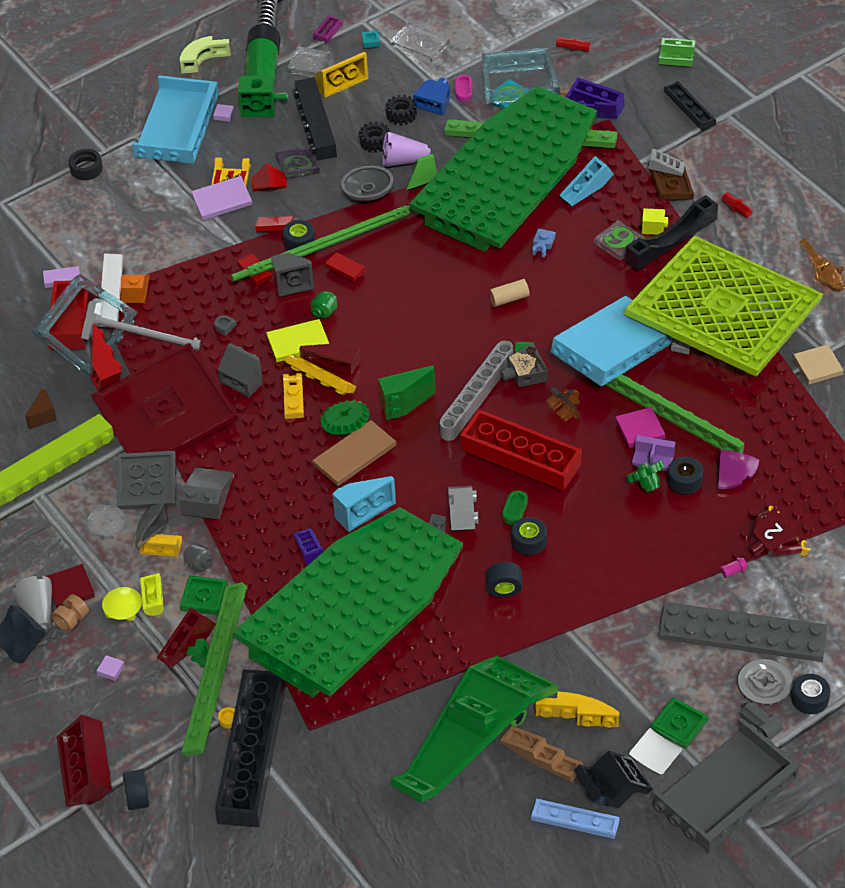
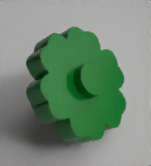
M662 460L651 464L645 462L637 466V470L626 475L628 483L638 480L642 489H645L646 492L660 487V479L656 472L665 467Z

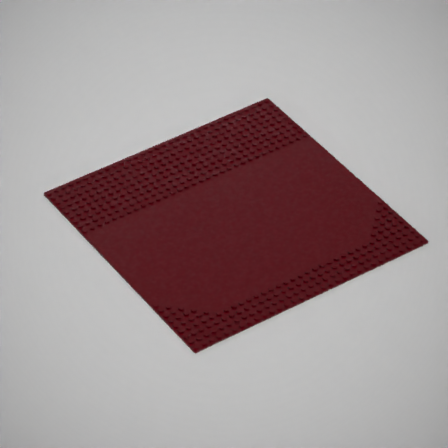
M610 120L593 124L591 130L617 132L618 138L615 148L582 146L576 163L501 248L491 245L485 252L425 226V215L414 211L401 219L303 256L302 258L310 260L312 263L314 289L279 297L272 269L268 270L272 274V279L258 286L248 276L234 282L231 279L232 274L242 271L237 261L252 253L261 262L271 258V256L288 251L284 246L283 231H274L149 273L150 278L145 303H120L118 322L194 340V338L201 340L199 351L195 350V352L238 415L239 419L178 451L176 453V466L185 483L195 468L227 471L234 474L220 519L204 517L202 519L234 583L243 582L247 586L243 601L250 615L255 613L307 567L293 537V534L312 528L324 552L335 541L400 507L429 523L432 514L445 516V533L463 543L460 554L449 568L447 576L443 578L441 586L435 592L431 603L334 694L329 697L320 691L313 698L285 681L286 687L307 729L310 731L463 673L470 666L494 656L502 658L722 573L720 567L736 561L738 557L744 558L746 563L766 556L768 554L765 550L758 556H754L749 547L756 542L752 533L756 516L768 510L769 506H773L777 512L779 511L780 516L798 534L799 543L845 525V442L779 351L757 377L697 348L692 347L688 355L671 351V345L622 374L634 382L645 386L650 391L661 395L668 401L677 404L684 410L693 413L700 419L706 420L718 429H722L734 438L740 439L744 443L743 453L759 459L758 469L751 479L748 476L742 481L741 486L735 488L718 489L721 450L655 413L665 433V439L662 440L675 442L673 460L679 457H691L698 460L702 465V486L698 491L686 495L679 494L669 487L667 481L668 471L659 470L656 472L660 479V487L649 492L642 489L638 480L628 483L626 475L637 470V466L632 465L635 447L628 448L616 423V416L646 408L606 385L600 386L551 353L552 342L555 336L624 296L634 300L694 236L692 235L638 271L625 261L626 247L612 248L604 242V237L612 236V230L616 227H626L634 234V240L639 237L655 236L654 234H642L643 209L665 210V217H668V228L681 218L668 200H659L652 177ZM596 156L609 167L614 175L602 188L571 206L559 195ZM428 183L408 190L405 187L387 193L379 199L363 201L307 221L313 225L315 240H318L402 206H409L410 202ZM538 229L556 232L551 249H546L545 257H542L541 251L536 252L535 256L533 255V240ZM622 231L619 234L620 238L628 236L627 231ZM613 237V240L609 242L612 244H617L622 240H617ZM337 252L364 266L365 272L353 282L326 268L325 263ZM525 279L529 288V297L493 307L490 302L491 289ZM101 290L93 292V300L95 298L101 299ZM322 291L333 293L337 298L338 304L337 309L326 319L314 316L310 305L311 301ZM219 316H229L237 322V325L226 336L215 330L214 321ZM320 319L329 344L345 343L360 348L361 360L352 376L320 367L355 385L354 393L339 394L335 391L336 388L322 385L319 379H311L305 376L306 373L303 371L293 370L290 368L291 365L285 361L276 362L266 332ZM107 327L130 374L183 346ZM501 341L512 343L513 354L515 353L516 342H533L548 369V381L519 387L514 378L504 381L501 377L478 409L582 449L581 466L564 491L462 451L460 435L470 420L454 440L446 441L440 436V419L495 346ZM229 343L239 346L246 352L260 358L263 384L250 397L219 381L218 368ZM434 366L436 393L405 416L386 420L380 405L378 379ZM296 373H302L304 418L285 419L283 374L292 376L296 375ZM555 387L575 407L571 409L551 389ZM574 389L575 392H573L569 395V397H567L566 394L570 390ZM340 401H361L369 409L370 416L367 422L372 420L396 441V446L337 486L313 465V460L351 433L335 435L326 432L322 428L320 417L323 416L324 411H327V407H332L333 404H338ZM392 476L395 483L396 504L350 532L335 519L332 493L338 488H342L349 483ZM472 486V490H476L477 502H473L474 512H478L479 524H475V529L451 530L448 487ZM513 491H522L528 497V504L523 518H537L547 528V545L538 554H520L512 545L513 525L503 521L502 512L509 494ZM499 562H511L518 565L522 573L523 588L518 594L511 597L501 598L491 595L487 591L486 585L487 569Z

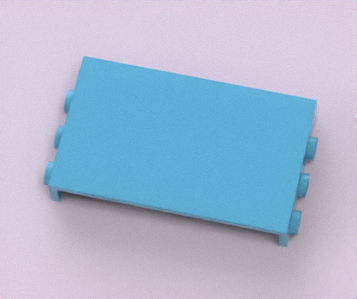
M158 76L159 90L139 142L132 143L134 157L194 164L219 96L218 82Z
M624 296L555 336L552 342L551 353L600 386H603L671 345L674 338L624 315L625 308L633 301L629 297Z

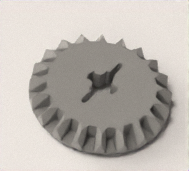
M769 659L754 660L741 669L738 675V688H740L741 694L745 695L746 700L750 699L754 703H760L761 706L764 704L771 706L773 703L779 704L781 700H785L787 695L790 694L792 677L789 671L776 661ZM763 680L767 681V686H762Z

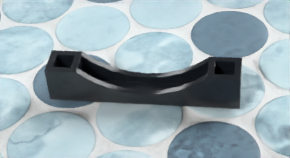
M707 195L692 203L685 214L664 232L652 237H639L626 246L625 261L637 271L716 221L718 204Z

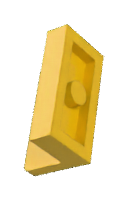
M155 534L139 548V552L145 555L179 557L183 539L182 536Z

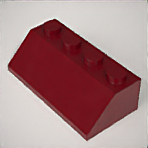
M81 714L56 737L65 803L68 807L98 802L112 791L102 721Z

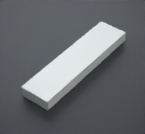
M104 254L101 286L103 304L100 315L103 318L118 321L123 255Z

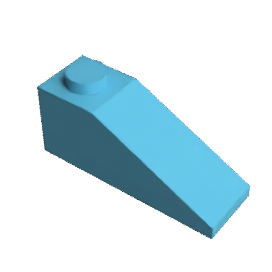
M594 156L559 196L573 206L602 188L614 174L605 163Z

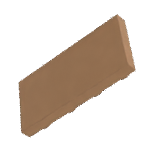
M370 420L362 428L351 433L313 460V465L339 486L395 447L396 441Z

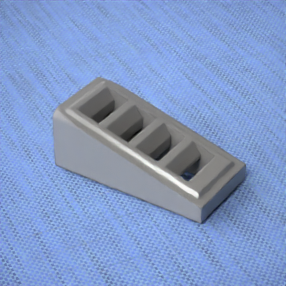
M652 149L648 169L683 176L685 162Z

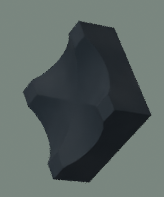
M11 605L3 622L0 624V647L13 662L24 663L45 630L21 607Z

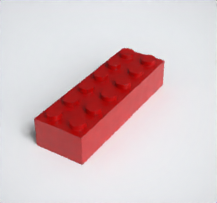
M480 409L477 410L460 435L462 451L562 491L566 489L581 466L582 449Z

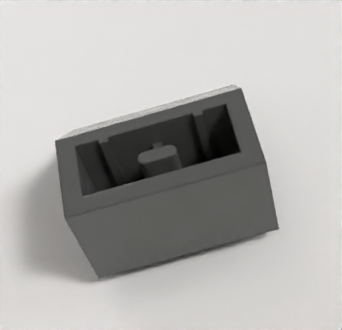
M229 343L218 368L219 381L250 397L263 384L260 358L246 352L239 346Z

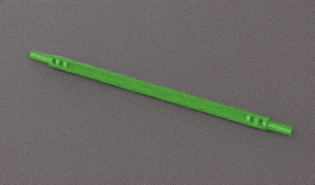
M405 205L284 253L289 252L303 257L401 219L414 212V210H411L410 206ZM271 258L232 274V281L234 282L247 276L252 277L272 269Z

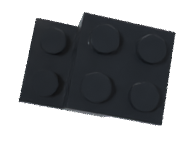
M612 751L605 753L592 767L579 764L574 769L578 776L577 780L589 792V798L594 803H601L608 807L619 808L635 792L648 795L653 790L631 757Z

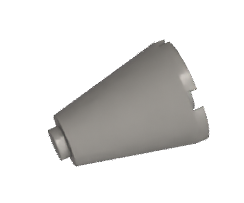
M36 576L24 578L15 583L16 587L11 589L18 606L45 630L44 633H47L52 626L51 580L45 576H42L43 579H37Z

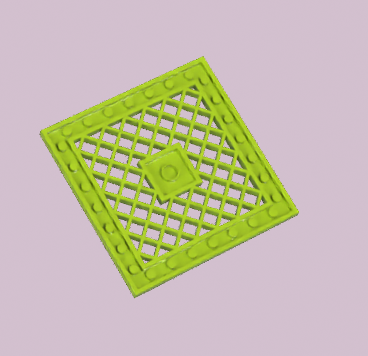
M694 235L625 308L624 315L757 377L823 298V293Z

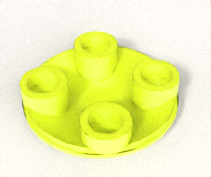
M119 587L111 590L102 601L105 616L116 620L126 619L131 621L135 619L142 606L141 595L129 587Z

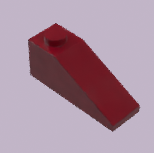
M345 343L303 345L299 348L301 358L317 366L351 376L361 360L360 348Z
M190 607L157 658L169 667H174L187 656L188 647H195L197 639H205L206 641L216 623Z

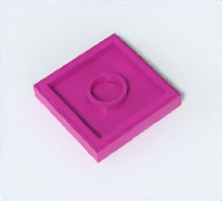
M652 407L616 416V423L628 448L635 447L637 435L665 439V433Z

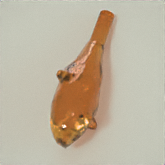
M806 238L802 239L800 244L808 252L817 274L815 281H821L834 292L843 291L845 288L842 276L844 267H837L830 260L820 255Z

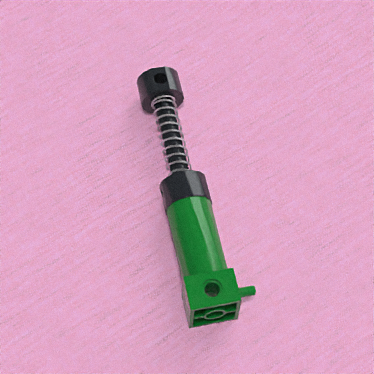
M259 0L257 25L248 32L244 76H240L238 87L241 117H275L277 100L288 99V93H276L275 91L281 36L274 27L277 3L281 0Z

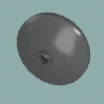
M373 165L355 168L349 171L341 181L343 193L357 201L379 199L385 196L394 185L393 175L389 170Z

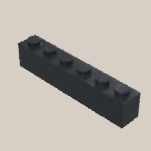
M315 77L296 80L293 95L294 98H297V108L301 109L299 113L301 120H304V131H308L306 135L308 143H311V154H315L317 161L337 157L336 143Z

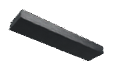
M679 81L664 87V92L701 131L716 125V119Z

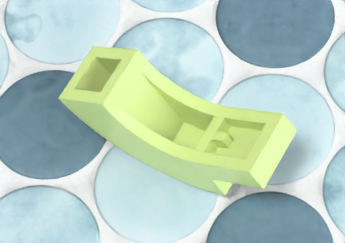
M208 36L190 43L185 47L180 56L181 73L198 72L199 65L206 59L231 56L229 39L212 40V36Z

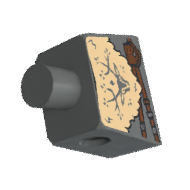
M534 343L508 357V368L500 371L504 381L514 378L519 387L548 381V369Z

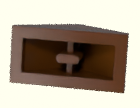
M44 389L40 391L25 415L27 426L30 429L56 421L54 407Z

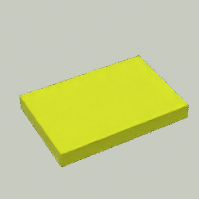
M320 319L266 332L276 362L285 361L287 355H297L300 357V346L329 344Z

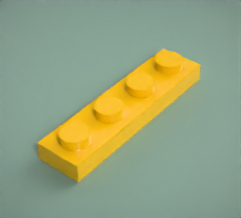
M287 355L285 362L290 364V368L293 370L303 371L306 373L305 376L311 379H319L322 385L336 388L335 391L339 394L354 393L355 385L297 355Z

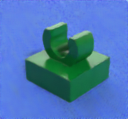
M197 639L195 647H188L186 654L187 656L192 655L191 661L197 662L201 668H204L210 646L205 639Z

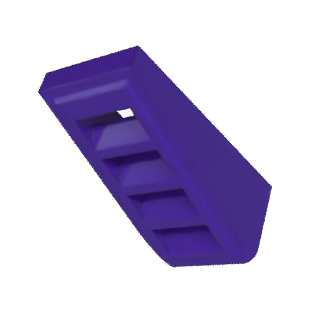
M312 528L293 534L306 566L323 553V549Z

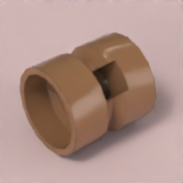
M71 594L63 601L62 606H58L51 613V617L61 630L70 632L78 624V621H81L89 613V608L80 597Z

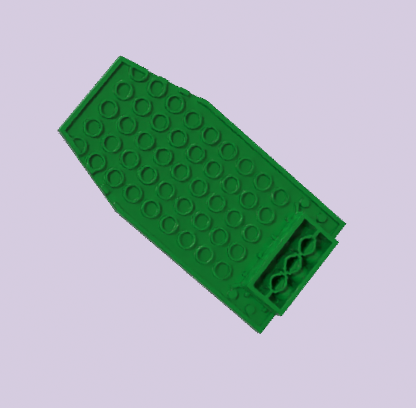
M537 86L487 119L410 202V209L425 215V226L484 252L491 245L501 248L576 163L578 153L581 152L583 142L586 140L588 131L591 129L597 116V110Z
M399 507L335 541L233 631V638L249 647V659L273 672L304 693L314 698L321 691L330 697L431 603L435 592L441 586L443 578L447 576L449 568L460 554L463 543Z

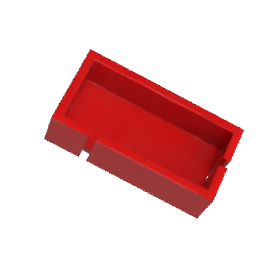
M90 280L73 282L76 296H73L70 281H54L46 330L49 349H86L87 339H83L81 336L88 304L93 299Z

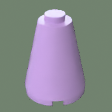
M392 132L385 133L382 148L384 150V156L382 155L383 166L416 163V159L430 155V148H428L427 144Z

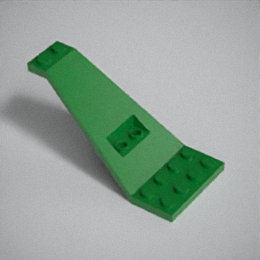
M494 656L470 666L408 770L391 778V786L419 802H424L436 796L530 704L558 693V685L499 656Z

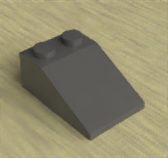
M195 468L185 483L180 497L182 515L220 519L234 475L233 472Z

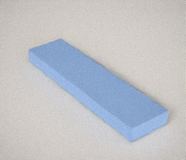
M536 798L531 820L615 839L620 817Z

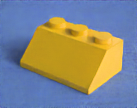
M366 52L314 74L318 90L324 98L368 79Z

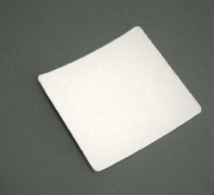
M649 728L629 754L646 767L662 775L682 751V748L664 739Z

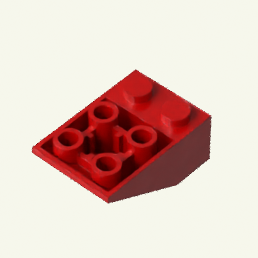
M93 324L90 338V378L97 391H100L120 380L122 366L118 360L115 361L112 347L106 344L102 329H98L96 324Z

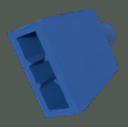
M440 78L438 81L426 80L413 94L417 108L443 116L450 100L448 81L445 78Z

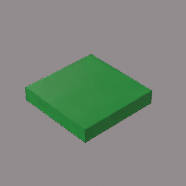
M189 575L181 600L180 611L188 612L190 607H192L201 614L218 616L225 588L228 586V580Z
M673 697L652 723L651 729L673 743L687 749L708 722L709 716Z

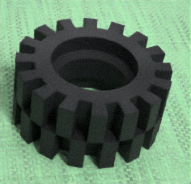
M397 95V98L395 96L392 99L389 98L388 102H386L387 120L390 123L394 122V125L399 123V126H402V123H405V125H408V122L412 123L417 116L415 100L411 99L410 96L406 98V95H403V97Z
M376 121L375 124L369 122V125L367 123L364 124V127L362 126L361 130H359L361 148L365 151L368 149L370 153L372 150H374V153H377V150L382 152L385 133L390 132L388 126L382 122L378 124Z

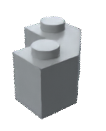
M472 486L448 487L451 530L475 529V524H479L478 512H474L473 502H477L476 490H472Z

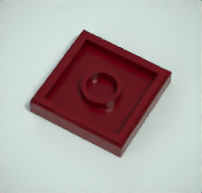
M83 564L45 576L51 580L52 599L56 608L62 606L63 601L71 594L80 597L83 601L95 597Z

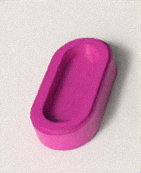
M460 75L455 80L456 99L458 101L468 102L473 97L472 78L468 75Z

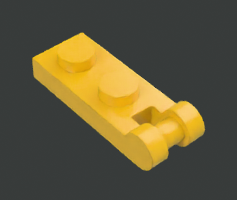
M296 373V375L292 376L283 374L285 419L304 418L302 373Z

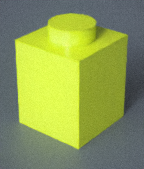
M643 209L642 234L658 235L664 232V228H668V217H665V210Z

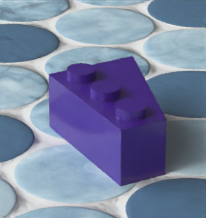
M581 78L576 79L566 95L568 99L597 110L596 117L618 118L625 107L624 93Z

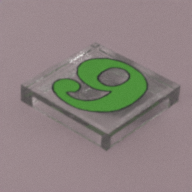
M617 220L596 236L594 243L617 259L622 260L626 257V246L639 237H645Z

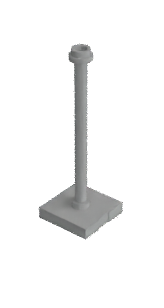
M95 298L88 304L81 336L83 339L89 340L91 338L93 324H96L97 327L104 325L183 346L190 343L194 350L199 351L201 340H198V338L190 340L103 318L100 315L103 299Z

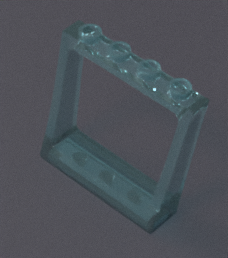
M548 47L482 53L486 104L515 102L537 87L491 90L489 85L490 73L546 69L551 85L539 87L560 95V86Z
M79 274L65 288L32 333L60 353L83 373L89 375L90 362L86 364L49 333L50 328L81 288H85L123 312L124 318L121 321L122 323L133 325L135 322L133 318L138 312L82 274ZM115 328L105 341L106 344L112 347L115 342H120L124 337L122 333L124 330Z

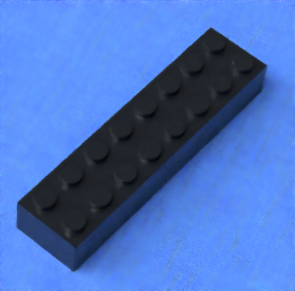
M243 669L215 807L217 824L260 828L286 689L285 680L271 671Z

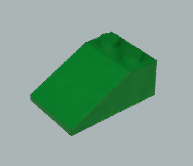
M434 366L378 379L380 405L386 420L405 416L436 393Z

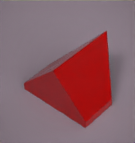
M268 163L251 177L253 192L287 188L286 174Z

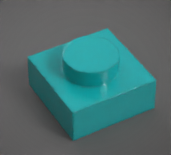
M378 30L362 32L364 48L380 46Z

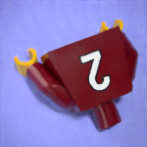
M769 506L768 510L756 516L752 531L756 542L749 547L754 556H758L764 550L770 557L794 554L806 556L811 548H805L807 544L805 540L798 544V534L773 506Z

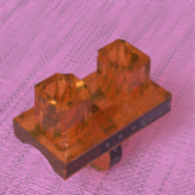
M554 386L550 390L552 395L546 401L548 406L555 410L562 405L563 407L557 413L564 421H567L572 416L577 419L580 413L576 410V406L573 403L579 404V392L576 389L570 391L566 389L564 396Z

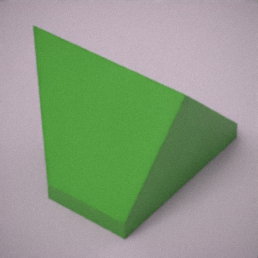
M433 154L416 159L413 175L407 190L429 183L437 174Z

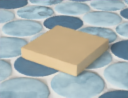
M828 344L793 355L795 363L809 385L841 376L844 373L843 368Z

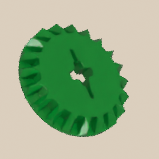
M340 401L338 404H333L332 407H327V411L323 412V416L320 417L321 425L330 434H349L362 428L369 420L370 413L366 404H362L361 401Z

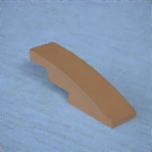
M511 726L500 739L503 745L521 757L570 782H573L577 777L574 769L579 764L583 765L581 761L565 756L564 750L547 744L545 738Z

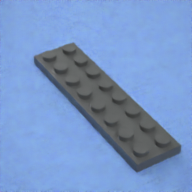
M665 602L659 639L823 662L827 624Z

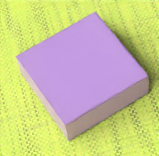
M217 104L213 115L214 120L230 122L235 111L234 106Z
M106 655L97 669V675L116 681L125 666L124 661Z

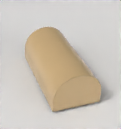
M525 279L490 290V302L493 307L529 297V288Z

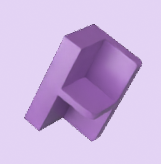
M637 435L632 465L639 466L645 462L651 464L662 460L665 467L661 470L668 471L675 455V442Z

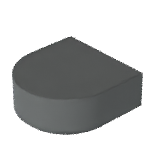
M219 316L214 321L215 330L226 336L237 325V322L229 316Z

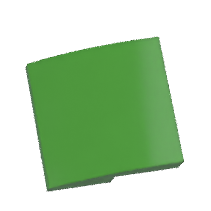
M662 38L659 64L692 67L696 40Z

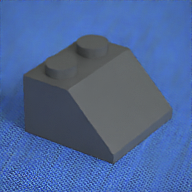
M289 252L271 256L273 278L279 297L314 289L312 263L310 260Z

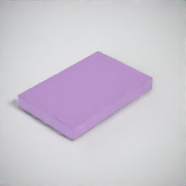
M241 176L191 191L202 220L252 205V200Z

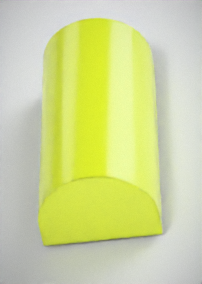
M157 573L141 577L143 611L149 616L160 615L164 611L161 576Z

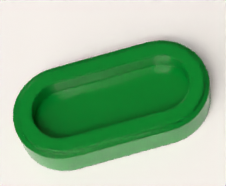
M513 491L509 494L502 512L505 523L514 525L515 522L523 518L528 504L526 493Z

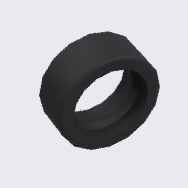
M80 149L69 157L70 172L76 179L91 180L102 172L101 156L96 150ZM81 162H94V164L90 167H77V165Z

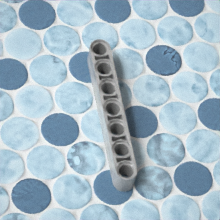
M501 341L495 346L440 419V436L442 439L451 441L458 436L502 377L500 371L508 368V357L513 354L511 342Z

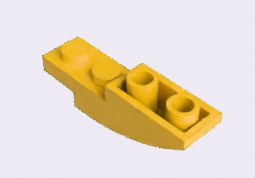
M558 691L557 698H544L536 702V716L545 718L562 717L565 719L577 718V725L585 727H619V711L591 697Z

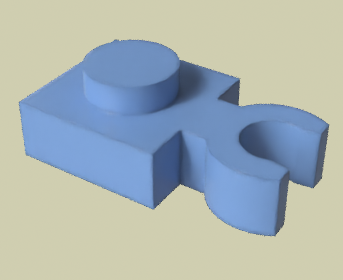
M538 229L533 240L534 256L538 251L542 252V257L546 256V249H551L556 232Z

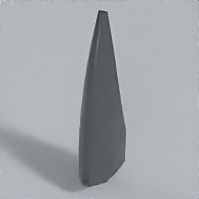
M165 503L149 507L142 515L135 533L136 548H140L151 537L161 531L169 521L167 516L168 508Z

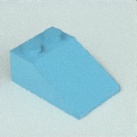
M392 476L349 483L332 493L335 519L348 532L396 504L395 483Z

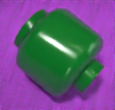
M325 291L320 292L310 303L313 315L323 319L328 318L338 307L336 296L331 292Z

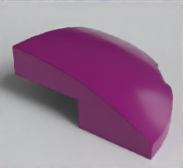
M721 449L718 489L735 488L741 486L742 481L748 476L751 479L758 469L759 459L744 453Z

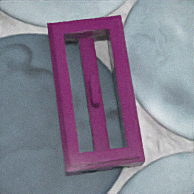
M328 15L314 32L313 39L316 40L318 38L320 42L324 40L328 44L343 25V19Z

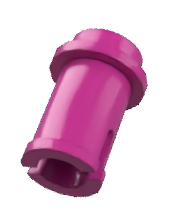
M739 557L736 558V561L720 567L724 578H728L738 572L743 573L748 568L745 559Z

